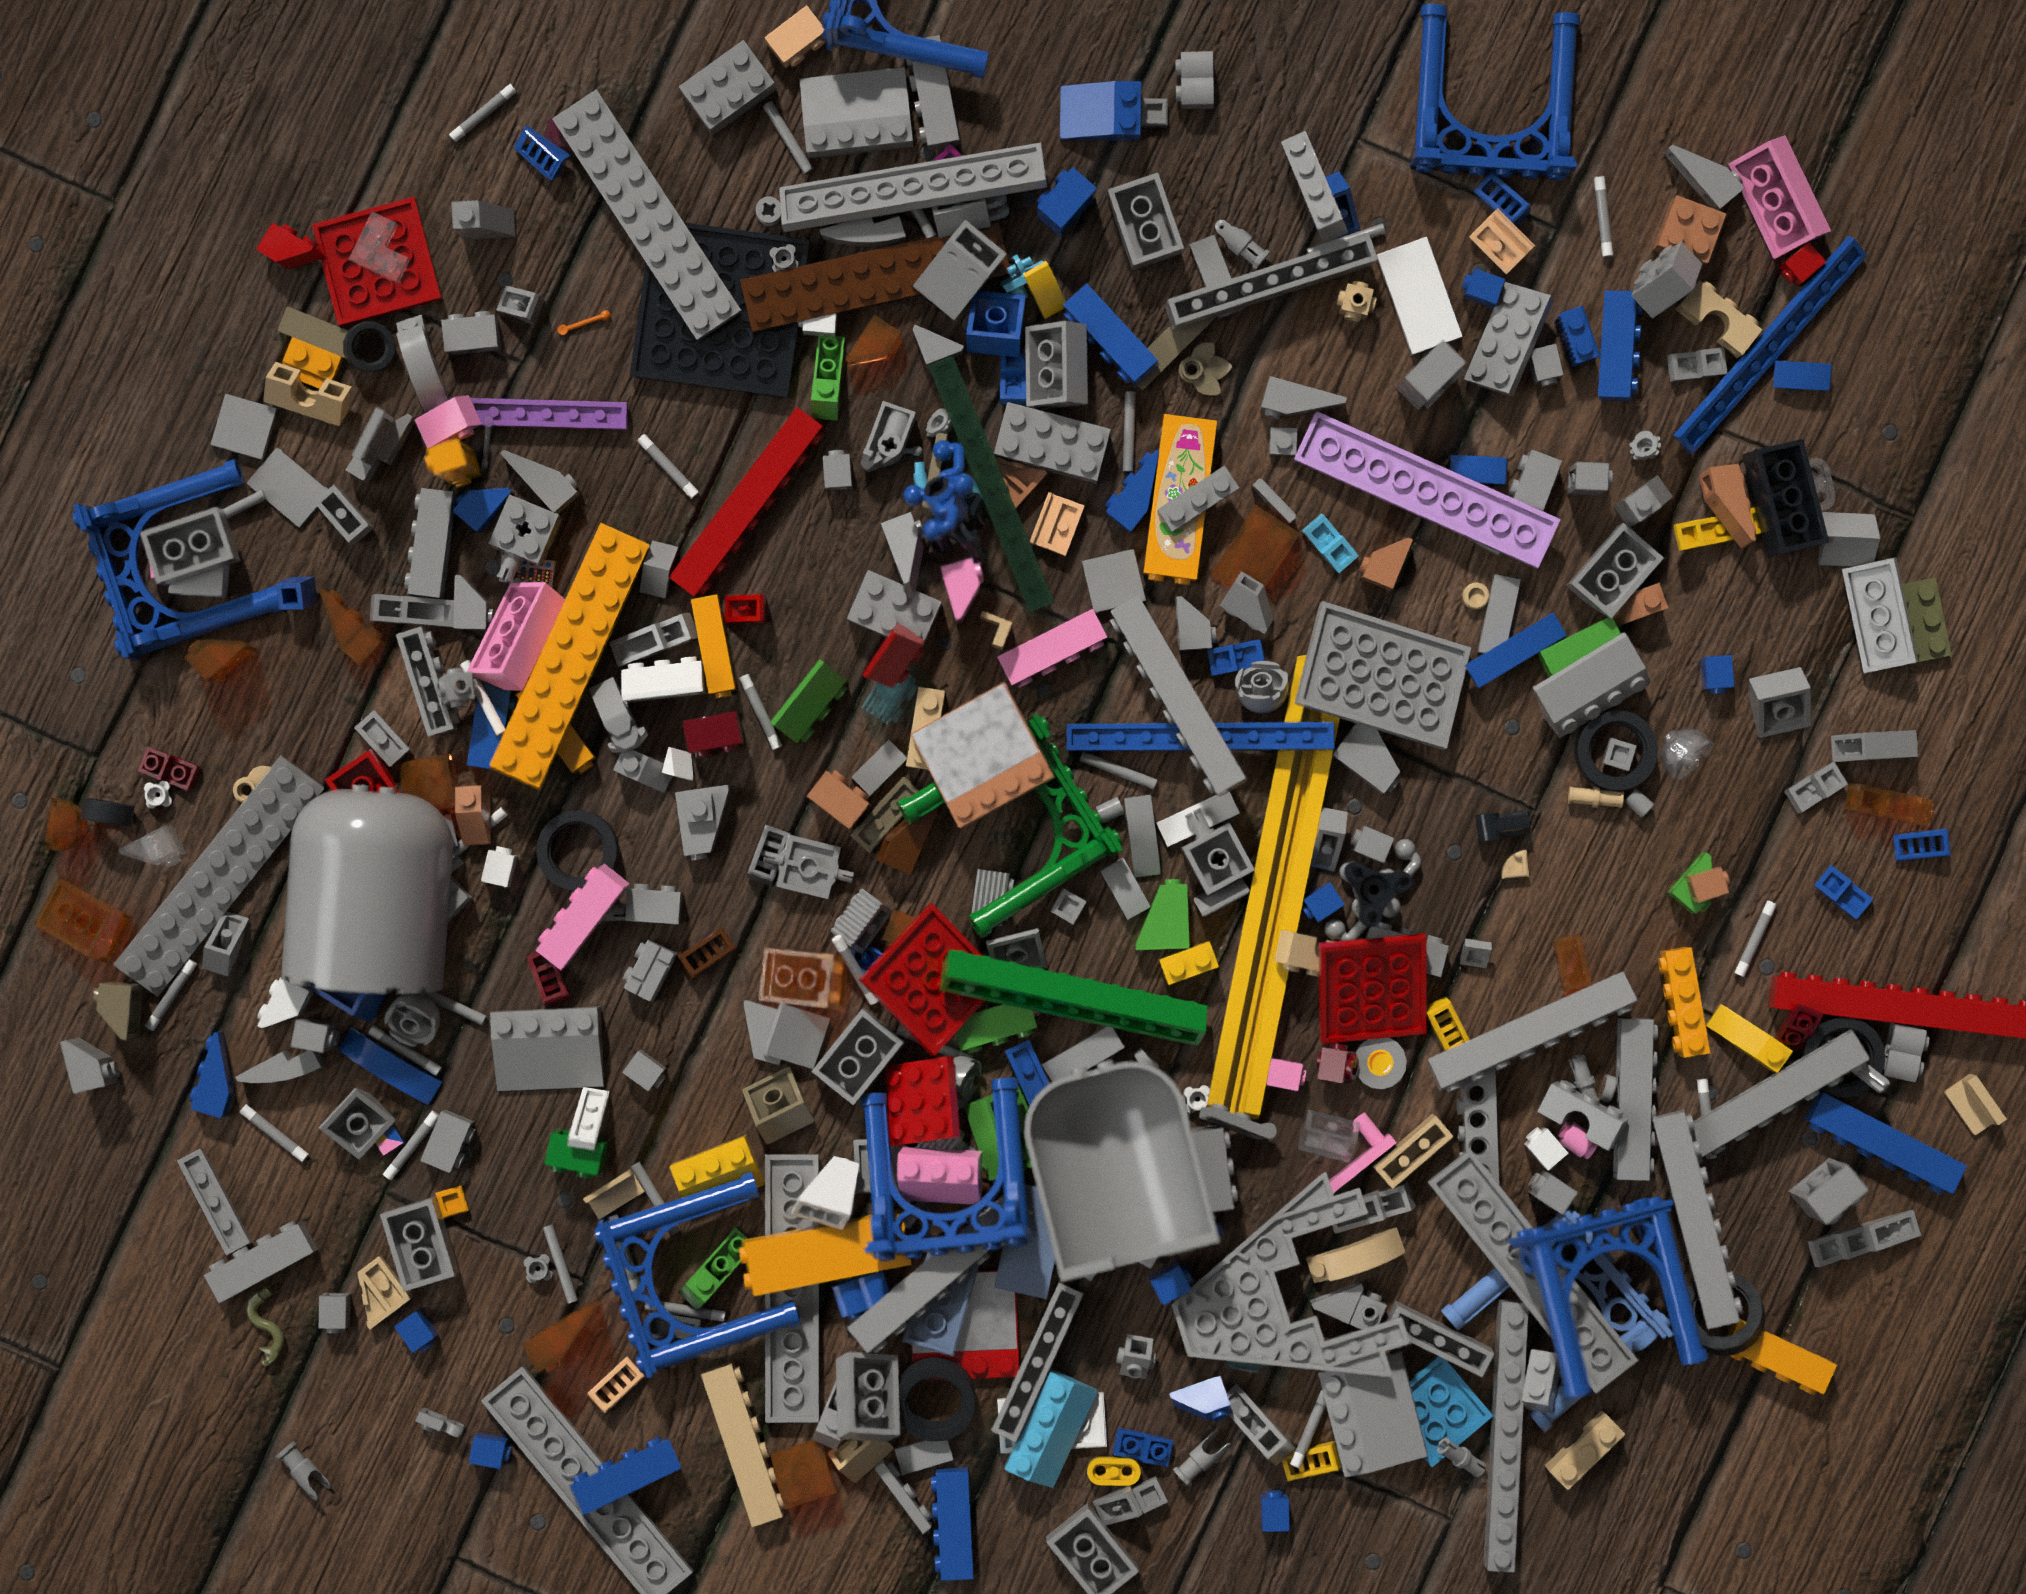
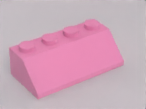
M1786 135L1772 139L1728 164L1731 171H1735L1743 181L1744 189L1741 192L1773 259L1831 232Z
M546 582L510 583L467 672H472V677L503 690H523L565 599Z

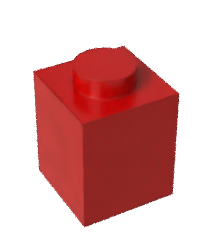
M1807 242L1779 267L1782 270L1783 278L1790 284L1794 283L1797 287L1820 268L1826 260L1810 242Z

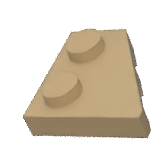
M381 1255L358 1271L369 1330L413 1298L408 1291L403 1292L400 1280Z

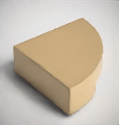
M1527 850L1518 851L1506 860L1502 868L1501 879L1529 876Z

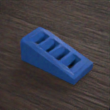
M528 125L524 127L514 146V149L551 181L560 176L570 157L568 153ZM529 137L532 141L527 148L524 146V143ZM537 144L539 148L535 154L532 151L535 145ZM543 151L547 153L544 159L541 158ZM551 158L554 160L552 165L549 163Z
M1493 172L1473 190L1492 211L1498 208L1516 227L1532 211L1530 204ZM1495 183L1497 187L1487 196L1485 192ZM1503 191L1505 194L1495 203L1493 200ZM1509 199L1513 200L1505 210L1501 208ZM1519 206L1520 208L1511 217L1510 214Z
M1948 828L1893 834L1896 861L1951 856ZM1940 835L1941 850H1936L1935 836ZM1924 837H1929L1931 851L1925 852ZM1913 838H1918L1919 853H1914ZM1902 839H1907L1909 854H1903Z

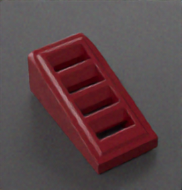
M538 952L526 956L542 1002L547 1009L572 999L560 969L551 962L536 967V963L546 959ZM550 969L554 970V972L540 977V973ZM557 979V983L544 987L543 984ZM561 989V992H558V993L553 994V995H551V996H548V995H547V994H550V993H552V992H555V991Z

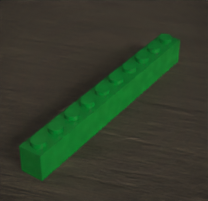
M949 949L943 962L941 991L1195 1046L1199 1045L1206 1033L1207 1005L1198 1004L1194 1001H1184L1167 995L1161 996L1144 990L1121 987L1117 984H1106L1089 978L1074 977L1066 973H1056L1039 967L1033 968L1020 965L1016 962L992 959L989 956H978L962 950L955 951Z

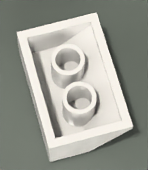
M697 657L681 658V663L670 664V660L654 661L655 666L644 667V663L628 664V669L622 670V701L627 703L707 694L703 661H697Z

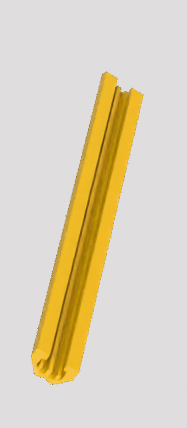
M1306 655L1297 656L1284 722H1334L1335 745L1340 718L1294 704ZM1278 750L1206 1106L1212 1107L1213 1104H1220L1228 1107V1112L1235 1114V1112L1249 1115L1250 1120L1258 1119L1260 1116L1289 970L1283 969V963L1274 961L1281 930L1297 933L1333 750Z

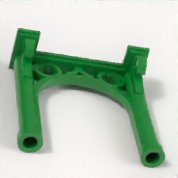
M1037 713L1026 720V723L1055 776L1053 778L1059 787L1058 789H1052L1044 783L1042 786L1033 789L1043 801L1050 814L1054 829L1053 849L1047 863L1039 872L980 910H976L968 915L971 925L981 938L992 933L991 929L1099 860L1106 856L1111 857L1123 850L1120 845L1122 840L1115 830L1111 831L1109 827L1102 828L1101 824H1103L1100 815L1097 811L1090 809L1087 804L1089 799L1082 788L1078 789L1073 782L1074 775L1067 765L1063 766L1059 760L1060 753L1053 743L1049 744L1047 738L1051 736L1048 732L1051 730L1045 718L1039 717ZM934 781L909 798L905 796L900 799L896 804L904 819L911 825L918 821L920 817L943 804L945 800ZM1065 797L1076 815H1067L1060 820L1059 814L1063 813L1061 804ZM1067 821L1075 822L1081 830L1082 838L1079 842L1073 843L1062 837L1063 826ZM1089 836H1090V838H1091L1092 840L1087 843V840H1088V838H1089ZM1062 845L1069 849H1076L1056 863Z

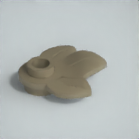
M1214 343L1198 345L1195 347L1191 357L1185 358L1179 366L1181 379L1193 384L1199 393L1208 396H1215L1221 393L1217 380L1223 378L1232 368L1228 361L1214 356ZM1189 366H1194L1197 369L1195 375L1188 374L1187 368Z

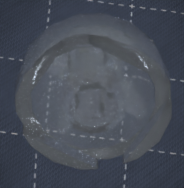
M1684 728L1678 732L1672 730L1663 739L1665 744L1661 750V762L1666 771L1675 780H1681L1700 765L1698 761L1702 755L1707 758L1714 747V743L1704 733L1694 728Z

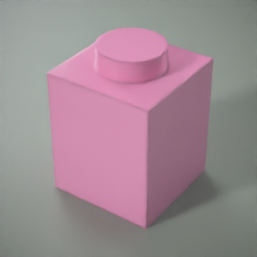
M1271 1057L1266 1085L1298 1091L1299 1085H1304L1306 1070H1302L1303 1064Z

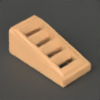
M626 1357L591 1389L587 1396L605 1414L645 1375L640 1373L633 1362ZM624 1366L635 1377L634 1380L630 1381L621 1371ZM617 1374L627 1386L623 1389L613 1376ZM609 1382L619 1394L614 1396L605 1384ZM601 1389L611 1401L607 1404L598 1395L597 1391Z

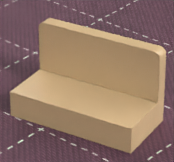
M982 611L980 615L981 620L999 626L993 641V647L1003 650L1012 627V622Z
M1968 1074L1944 1091L1948 1100L1974 1135L1979 1134L1991 1124L2000 1125L2007 1120L1977 1075Z
M629 1169L584 1197L583 1200L585 1203L588 1202L598 1219H601L645 1192L632 1169Z
M843 1439L836 1450L832 1449L827 1454L837 1469L853 1483H856L885 1458L894 1447L890 1442Z

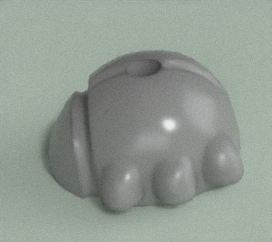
M943 408L934 412L927 422V436L936 437L938 433L948 435L953 426V414Z
M1642 431L1629 444L1632 448L1630 453L1634 455L1633 458L1635 460L1652 459L1659 455V449L1662 447L1661 443H1659L1661 438L1659 436L1656 437L1650 431Z

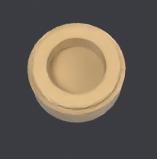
M1481 583L1469 584L1462 593L1463 603L1466 607L1473 610L1483 608L1490 598L1487 587Z

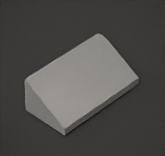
M1241 877L1209 895H1206L1204 892L1193 900L1201 916L1205 917L1249 894L1250 890Z

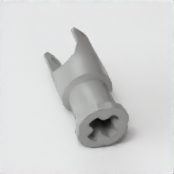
M1225 220L1216 222L1215 229L1224 238L1228 248L1237 256L1241 255L1253 265L1252 268L1256 270L1267 258L1270 251L1268 249L1263 250L1253 241V237L1245 230L1231 226ZM1248 249L1253 251L1257 255V257L1254 256L1250 251H1248Z
M1219 1430L1212 1432L1190 1452V1457L1179 1468L1175 1467L1173 1469L1188 1487L1192 1485L1191 1481L1202 1471H1207L1230 1448L1231 1443H1227L1217 1453L1207 1454L1206 1448L1218 1435Z
M292 1441L275 1458L283 1461L290 1469V1475L313 1500H318L317 1494L309 1485L308 1476L317 1478L327 1489H330L331 1485L309 1458H305L295 1447V1441Z

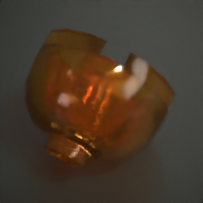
M51 797L50 805L55 806H51V812H48L45 842L50 843H46L45 850L66 851L77 845L80 835L86 836L88 820L80 818L81 810L75 803Z

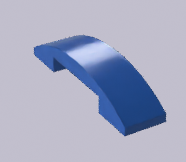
M352 1026L338 1050L377 1077L429 1105L441 1086L442 1081L423 1069L413 1066Z

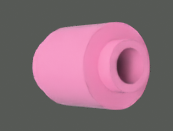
M1575 1121L1571 1124L1566 1122L1557 1134L1560 1137L1559 1143L1579 1158L1583 1156L1585 1159H1588L1598 1146L1585 1138L1588 1131Z

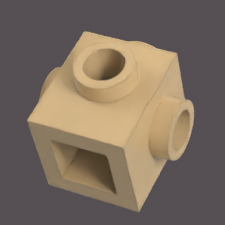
M1353 281L1352 284L1348 283L1344 290L1340 289L1336 303V305L1340 306L1339 314L1345 315L1344 318L1351 321L1360 322V319L1365 320L1368 312L1373 313L1377 298L1372 297L1374 289L1368 288V284L1359 281ZM1353 296L1361 297L1362 303L1356 304L1353 301Z

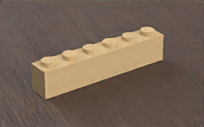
M733 1360L704 1370L701 1376L751 1526L755 1527L783 1517V1509L787 1508L783 1493L778 1494L775 1486V1483H778L777 1474L774 1467L769 1468L766 1459L770 1457L766 1442L761 1443L758 1435L761 1432L760 1423L757 1416L752 1417L749 1407H752L753 1403L749 1392H744L741 1382L744 1381L741 1367H736Z

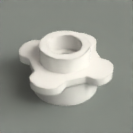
M161 781L159 784L149 782L144 786L147 807L153 809L159 805L164 807L171 805L172 798L169 797L170 784L167 781ZM157 792L160 793V797L156 796Z
M1202 1085L1200 1088L1194 1089L1187 1087L1184 1090V1096L1187 1097L1186 1108L1189 1113H1194L1196 1110H1201L1202 1107L1207 1106L1210 1090L1208 1086ZM1196 1097H1200L1199 1102L1195 1101Z

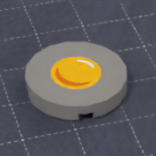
M1389 1037L1367 1039L1355 1051L1359 1059L1357 1077L1362 1083L1371 1088L1385 1089L1392 1087L1401 1080L1406 1071L1407 1059L1405 1052L1398 1042Z

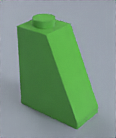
M1165 879V885H1159L1136 940L1135 950L1190 948L1187 884H1181V879Z

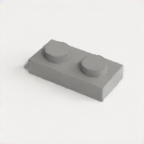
M373 710L354 727L389 767H393L411 750L376 710Z

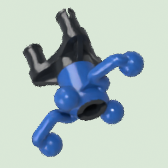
M940 440L933 447L935 458L939 461H947L954 454V467L942 471L938 477L931 479L925 485V488H920L917 485L907 487L903 493L904 501L910 506H917L923 500L926 502L934 517L924 524L923 533L927 539L934 543L940 554H946L951 551L953 543L950 539H952L968 551L974 563H981L982 561L978 554L980 553L983 559L986 560L988 552L980 542L981 537L977 528L984 529L988 527L992 519L984 508V501L980 494L971 493L974 488L973 479L967 474H962L964 472V447L959 443Z

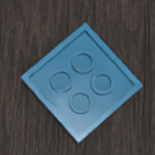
M1438 1355L1409 1379L1428 1456L1424 1457V1459L1431 1467H1434L1445 1457L1437 1451V1448H1439L1438 1443L1443 1438H1448L1456 1445H1460L1493 1417L1448 1361Z

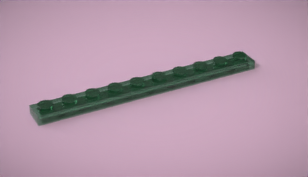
M953 355L928 365L959 443L964 447V455L1029 613L1053 604L1054 600Z

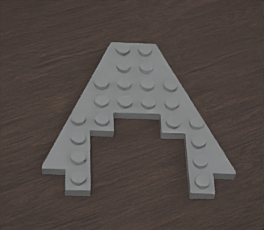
M1322 1173L1191 1287V1291L1178 1298L1172 1304V1308L1188 1357L1383 1377L1393 1376L1385 1351L1410 1344L1402 1317L1324 1341L1317 1316L1290 1323L1274 1273L1299 1264L1291 1238L1368 1214L1360 1188L1334 1196L1327 1173Z

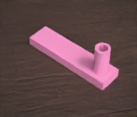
M1365 1112L1352 1122L1371 1147L1329 1180L1333 1193L1396 1144V1141L1390 1134L1387 1133L1383 1136Z

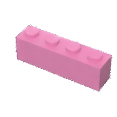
M1091 609L998 656V660L1011 686L1017 684L1021 688L1033 682L1032 676L1040 672L1042 676H1045L1057 670L1056 664L1064 660L1066 664H1069L1081 657L1079 652L1087 648L1090 652L1104 646L1103 640L1107 639V636L1094 610Z
M603 864L598 869L593 867L584 878L587 881L583 889L578 887L569 898L572 902L567 910L562 908L553 919L556 922L551 930L547 928L538 939L541 944L536 951L560 970L570 963L630 884L606 864Z

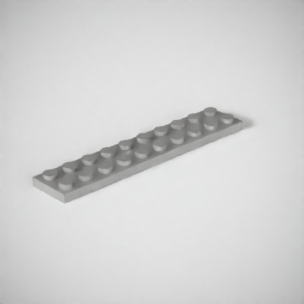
M597 89L552 118L697 341L740 314L742 310Z
M1041 143L779 187L783 231L788 232L1047 187Z
M280 755L115 961L114 966L158 997L219 921L220 917L223 916L292 830L296 818L302 809L320 795L324 790V786Z
M1468 1149L1431 1178L1428 1183L1552 1338L1541 1290L1535 1274H1528L1524 1270L1520 1260L1521 1248L1514 1249L1513 1244L1508 1243V1239L1517 1237V1231L1534 1228L1472 1150ZM1557 1266L1562 1282L1567 1270ZM1574 1280L1570 1292L1571 1312L1589 1384L1593 1391L1597 1393L1635 1364L1638 1359Z
M765 1154V1235L819 1225L818 1222L791 1215L800 1195L819 1174V1154ZM819 1283L765 1294V1309L794 1300L801 1322L800 1326L794 1328L788 1326L765 1334V1423L819 1422Z
M524 1365L481 1400L640 1594H667L693 1572V1569L630 1493L590 1513L581 1515L568 1485L574 1483L573 1477L587 1471L588 1475L597 1472V1466L604 1462Z

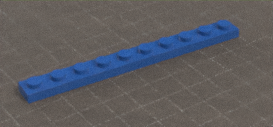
M1848 236L1675 432L1673 436L1687 452L1695 453L1868 256L1855 238Z
M1334 722L1214 723L1230 751L1334 750ZM1170 723L1067 724V752L1192 751L1190 746L1184 748L1176 734L1181 731L1176 723L1172 725Z

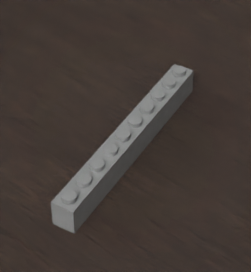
M1497 1299L1491 1412L1493 1417L1491 1418L1483 1563L1487 1571L1515 1572L1523 1403L1521 1400L1525 1384L1528 1308L1521 1299Z

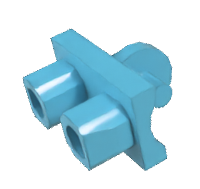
M1018 255L1012 257L1014 265L1006 268L1009 275L1017 271L1018 273L1000 281V284L1006 293L1026 295L1027 298L1028 294L1023 286L1026 284L1023 273L1040 265L1043 261L1025 269V267L1033 264L1030 256L1020 260Z

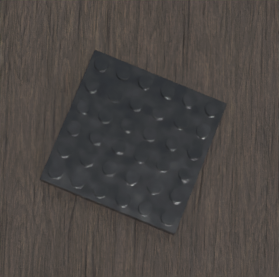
M684 222L742 312L697 341L645 262L630 377L788 399L798 323L752 333L740 279L774 272L772 269L774 265L773 258L769 254L773 247L779 248L786 247L788 244L793 245L796 249L794 256L795 260L798 261V267L807 265L810 240ZM782 257L781 260H782V261H786L787 258H786V257Z

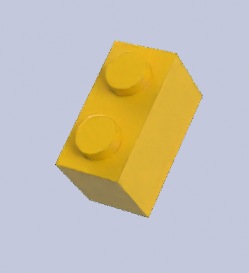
M1210 941L1158 959L1168 985L1219 967Z

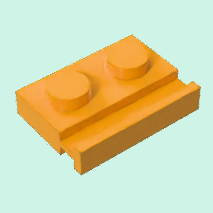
M292 337L282 364L301 370V382L320 389L326 378L335 380L343 357Z

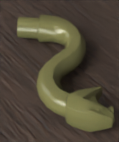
M268 1285L262 1290H257L253 1293L246 1305V1312L250 1322L257 1328L270 1332L273 1336L274 1342L271 1347H259V1350L263 1351L266 1359L261 1361L265 1367L273 1364L279 1358L284 1346V1335L280 1327L274 1322L261 1318L257 1312L259 1306L274 1294Z

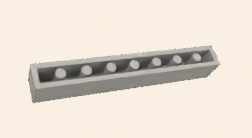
M1369 234L1168 299L1164 306L1172 330H1176L1371 267L1378 258Z
M1139 595L1111 610L1114 616L1110 620L1117 634L1123 632L1127 641L1123 644L1130 656L1132 657L1136 654L1140 661V664L1137 665L1139 672L1144 679L1149 677L1154 685L1150 688L1157 702L1163 700L1167 709L1163 713L1171 725L1176 723L1181 732L1176 735L1183 747L1190 746L1194 755L1190 759L1197 771L1203 768L1208 777L1203 781L1210 793L1217 792L1218 796L1221 797L1247 782Z
M1620 972L1433 1056L1426 1063L1439 1091L1441 1092L1446 1089L1450 1093L1461 1088V1082L1471 1078L1472 1082L1487 1076L1485 1071L1494 1067L1497 1071L1511 1065L1510 1060L1520 1056L1521 1060L1536 1054L1534 1049L1544 1045L1545 1049L1559 1044V1038L1567 1034L1570 1038L1583 1033V1027L1593 1023L1594 1027H1597L1609 1021L1607 1016L1616 1012L1618 1016L1632 1011V1005L1637 1002V998L1624 972Z
M1850 1029L1783 1068L1778 1073L1771 1075L1694 1120L1695 1130L1690 1131L1693 1142H1699L1702 1157L1710 1152L1712 1155H1715L1726 1148L1725 1143L1735 1139L1737 1142L1750 1134L1748 1130L1758 1125L1761 1128L1772 1122L1771 1116L1780 1111L1782 1114L1790 1112L1797 1107L1795 1102L1802 1098H1805L1806 1101L1814 1098L1820 1093L1819 1088L1826 1084L1829 1087L1838 1084L1843 1080V1074L1850 1070L1852 1073L1862 1070L1867 1066L1865 1062L1870 1058L1854 1032ZM1697 1157L1699 1164L1703 1162L1702 1157Z
M1685 1109L1654 1116L1653 1122L1707 1328L1710 1329L1740 1322L1738 1314H1742L1743 1309L1740 1298H1734L1732 1288L1736 1287L1733 1271L1727 1272L1725 1262L1730 1261L1726 1245L1720 1246L1718 1236L1723 1235L1719 1219L1713 1220L1711 1210L1716 1209L1712 1193L1707 1194L1704 1186L1705 1183H1709L1706 1168L1699 1167L1697 1157H1702L1699 1142H1693L1690 1131L1695 1130L1692 1115L1686 1116Z
M1004 1195L995 1202L996 1204L1002 1206L1003 1209L1005 1202ZM989 1207L978 1217L979 1224L982 1227L995 1226L1000 1219L999 1212ZM1027 1207L1028 1224H1029V1223L1032 1221V1220L1029 1218V1216L1032 1215L1033 1213H1032V1211ZM971 1222L958 1235L981 1232L976 1230ZM985 1246L974 1247V1252L958 1253V1249L948 1250L947 1255L931 1256L847 1329L867 1353L871 1350L877 1353L888 1344L885 1339L891 1333L897 1336L909 1326L906 1321L914 1315L918 1318L929 1309L926 1304L935 1297L938 1301L950 1291L947 1286L951 1282L956 1280L957 1283H960L970 1274L968 1268L976 1262L980 1266L991 1256L988 1253L989 1250H985Z

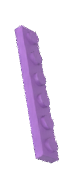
M470 398L482 423L480 426L627 430V402Z

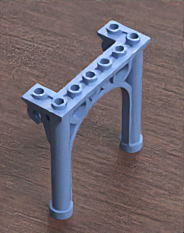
M1569 1207L1563 1215L1559 1212L1555 1213V1217L1543 1227L1547 1231L1553 1229L1552 1224L1568 1221L1569 1225L1577 1223L1576 1218L1580 1216ZM1589 1232L1575 1237L1581 1239L1585 1246H1587L1592 1241L1593 1233ZM1608 1251L1592 1258L1602 1271L1592 1274L1583 1270L1582 1273H1577L1575 1278L1580 1280L1593 1294L1601 1314L1612 1328L1626 1331L1620 1338L1633 1354L1647 1347L1658 1335L1663 1339L1666 1336L1671 1337L1673 1335L1669 1329L1671 1322L1662 1312L1660 1313L1657 1309L1652 1311L1648 1307L1647 1303L1650 1300L1640 1289L1635 1291L1629 1283L1632 1279L1622 1268L1618 1271L1613 1266L1612 1262L1615 1259ZM1495 1267L1452 1305L1447 1304L1441 1312L1459 1331L1466 1323L1509 1288L1510 1285ZM1609 1280L1623 1294L1624 1298L1620 1296L1612 1297L1605 1303L1604 1299L1608 1297L1605 1287ZM1591 1281H1598L1597 1288ZM1616 1303L1624 1304L1630 1311V1319L1625 1324L1611 1321L1610 1310ZM1637 1312L1642 1317L1639 1321H1637ZM1562 1382L1557 1387L1552 1414L1529 1410L1527 1413L1545 1433L1553 1426L1552 1423L1584 1395L1565 1398L1562 1389L1564 1382Z

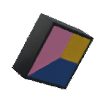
M394 1122L374 1144L382 1157H384L407 1141Z

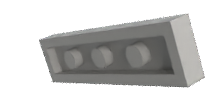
M200 1148L177 1160L225 1254L228 1255L251 1243L252 1241L204 1149Z

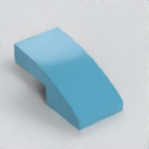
M1320 514L1302 530V533L1338 573L1359 556L1323 514Z

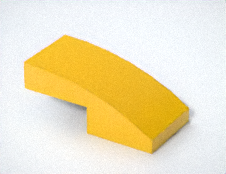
M1047 261L1023 273L1029 290L1033 294L1044 319L1064 309L1063 304L1066 300Z

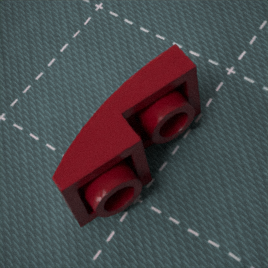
M147 746L138 771L192 792L202 767Z
M1797 1004L1782 1023L1775 1039L1782 1044L1801 1050L1808 1036H1812L1823 1017V1013Z

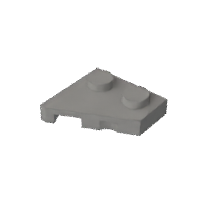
M744 1000L753 1057L780 1065L781 1059L763 1054L778 1009Z

